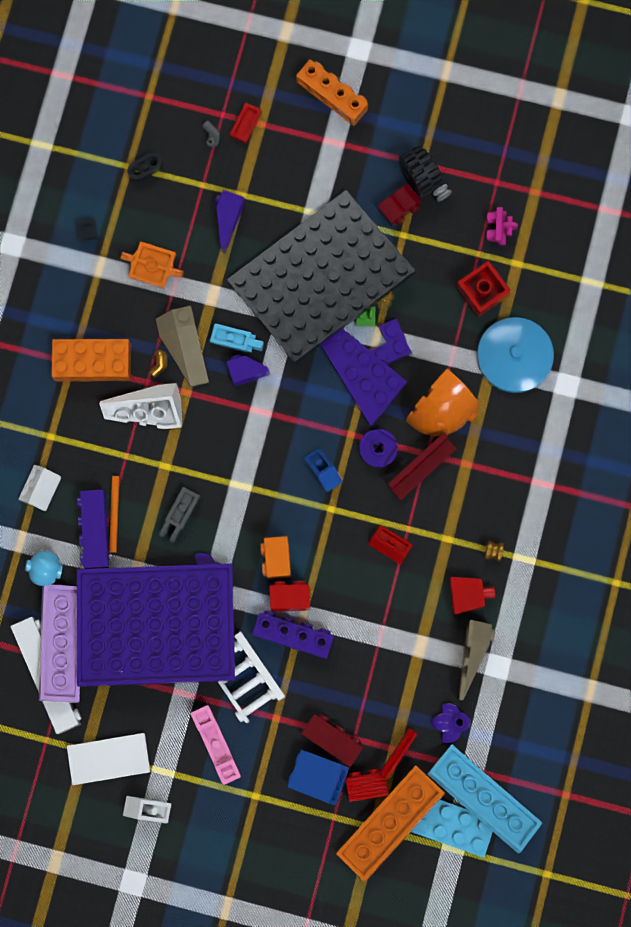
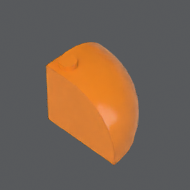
M447 368L429 389L428 397L423 396L415 405V411L410 412L406 422L415 430L426 435L441 436L444 432L449 435L462 428L468 420L472 422L479 415L477 413L479 403L464 383Z

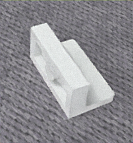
M34 465L18 500L46 511L61 476L43 467Z

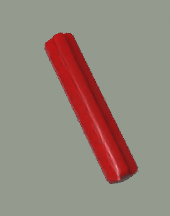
M412 729L407 730L379 772L381 777L384 779L390 777L417 736L415 731Z

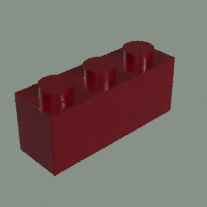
M321 713L318 716L314 714L301 734L351 767L363 749L360 746L362 742L353 735L351 738L344 735L346 730L337 724L335 727L328 724L330 719Z

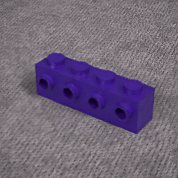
M104 490L80 491V496L77 497L78 508H81L78 524L79 527H82V534L79 535V544L83 546V554H80V563L84 565L85 569L110 568L106 492Z
M264 611L263 614L259 612L253 636L324 659L328 658L334 639L331 631L320 628V631L313 630V626L302 622L301 625L294 623V619L284 616L283 619L275 617V613Z

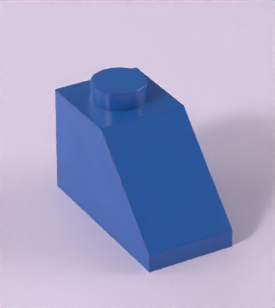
M320 448L304 457L305 462L326 492L343 482L334 465Z

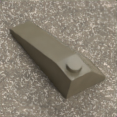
M191 306L171 310L156 318L159 336L190 387L209 383Z
M473 620L467 623L458 696L460 701L464 700L490 645V641H494L495 630L492 629V624Z

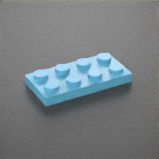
M439 800L411 832L484 858L493 831L468 809Z

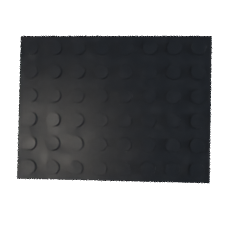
M345 190L228 278L227 281L292 361L297 364L416 272Z

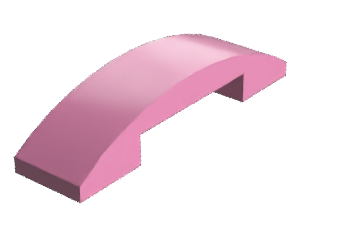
M209 705L191 712L190 714L201 734L222 784L225 785L240 778L239 770Z

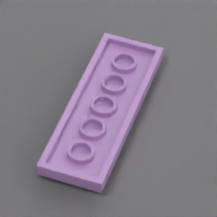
M52 584L42 586L39 701L78 703L80 687L77 686V586Z

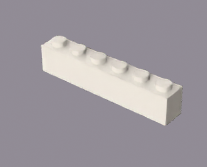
M30 617L12 625L11 629L39 692L41 622L39 619L36 620L34 617ZM43 701L56 734H61L81 725L79 721L82 719L80 712L77 708L74 709L72 703Z

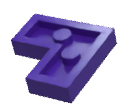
M397 319L379 326L386 344L370 350L386 364L412 354Z

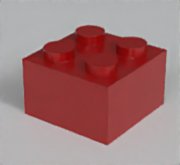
M489 261L458 281L456 286L478 318L509 297L511 292Z
M283 581L274 582V585H270L271 611H310L309 584H306L305 581H294V585H286V582Z

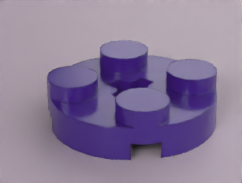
M383 429L367 432L360 441V455L363 461L369 466L384 468L391 464L397 455L395 437ZM382 444L384 451L376 453L373 446Z

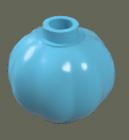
M40 551L34 554L31 560L26 561L25 571H28L29 577L34 584L47 586L53 584L55 579H60L62 564L59 563V558L53 552Z

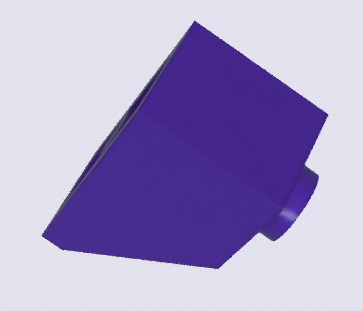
M236 355L231 357L230 361H227L234 387L270 375L268 367L246 356Z

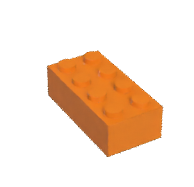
M52 339V378L54 381H131V343L129 339Z

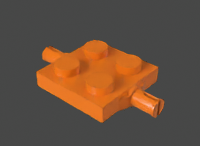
M141 241L134 255L122 252L121 259L131 262V269L128 275L131 279L165 289L167 280L171 275L179 278L183 277L184 271L173 266L177 255L176 252Z

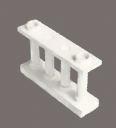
M239 632L235 635L237 639L235 641V653L244 650L248 656L245 658V661L235 667V676L248 667L252 668L253 666L258 670L257 676L233 693L225 685L228 681L218 683L237 709L235 715L239 721H245L247 724L250 722L247 718L249 714L269 700L277 698L280 701L285 698V695L242 632ZM266 682L269 686L267 693L242 710L236 699L259 683L263 684Z

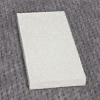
M145 733L67 746L72 785L151 772Z

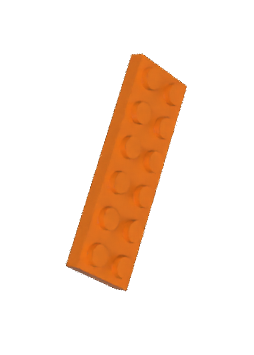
M415 766L336 854L366 882L445 795V792L418 766Z

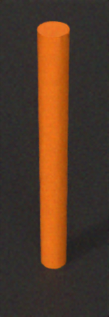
M112 476L109 553H117L119 476Z

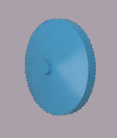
M519 317L502 319L491 325L483 334L477 351L478 365L484 378L492 386L509 393L527 392L540 385L549 374L554 359L553 346L547 333L535 322Z

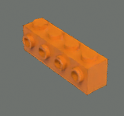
M310 59L296 75V82L351 125L355 126L367 112V100L362 95H356L348 84L343 85L339 82L336 75L326 72L319 62H313Z

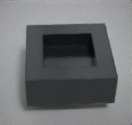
M95 219L76 222L80 242L98 239Z

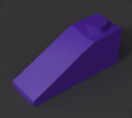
M223 190L222 194L217 196L215 205L217 206L222 253L226 254L245 205V199L243 196Z

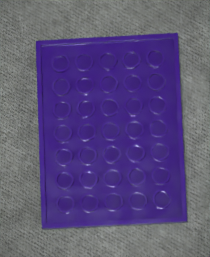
M232 563L77 569L78 687L235 681Z

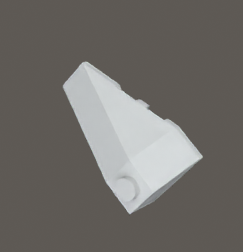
M177 383L156 385L106 399L99 403L104 419L125 423L128 421L139 422L143 426L151 424L156 425L160 429L182 427L181 396Z

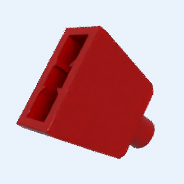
M450 577L449 579L453 616L484 608V599L495 598L494 586L483 587L482 579Z

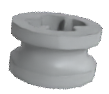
M447 184L442 185L433 192V195L437 196L438 202L444 200L452 193L451 190L447 189Z

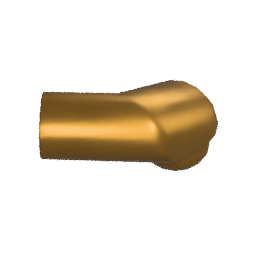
M162 349L155 351L156 365L149 370L154 378L168 366V355Z

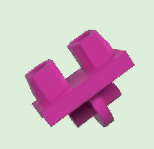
M497 207V211L489 212L487 215L488 223L496 224V229L487 230V240L498 242L500 246L506 245V235L512 236V230L517 229L518 224L513 222L512 216H507V212L503 211V207Z

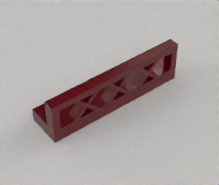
M444 432L388 483V488L400 501L456 451L457 448L448 440V435Z

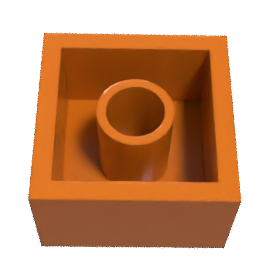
M288 537L264 538V543H261V555L266 559V562L262 563L264 576H267L268 581L291 579Z

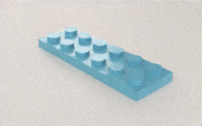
M453 745L446 750L427 774L518 854L524 849L542 824L538 818Z

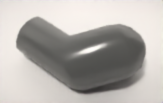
M208 120L202 127L209 133L208 140H206L207 145L214 148L219 144L220 131Z

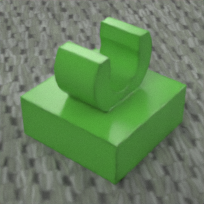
M375 307L369 308L356 318V327H375Z

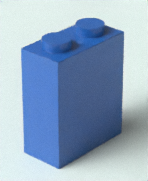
M301 750L296 757L294 771L289 776L288 788L336 805L349 767Z

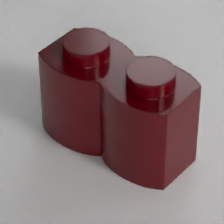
M407 183L380 203L378 210L391 226L395 224L398 226L405 221L407 214H414L421 208L419 206L421 199Z

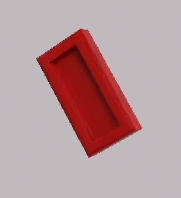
M245 102L229 136L247 144L262 114V110Z

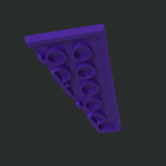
M342 329L321 346L367 421L373 426L408 382L347 331Z

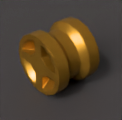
M488 540L485 559L493 558L500 562L504 543L496 544Z

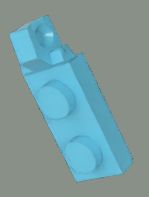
M214 324L210 343L244 352H252V349L262 351L264 346L263 341L255 340L256 336L252 335L251 332Z

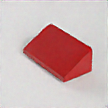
M382 525L379 526L369 542V546L398 564H402L413 544Z

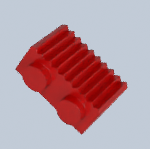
M380 768L368 770L369 774L361 775L360 772L349 773V777L346 778L349 802L388 796L386 779L379 775Z

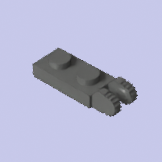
M183 487L167 515L166 522L159 535L164 537L168 532L170 524H172L176 529L172 533L170 541L174 543L201 496Z

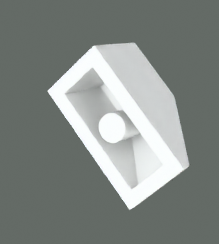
M126 796L123 816L138 820L168 823L171 803Z

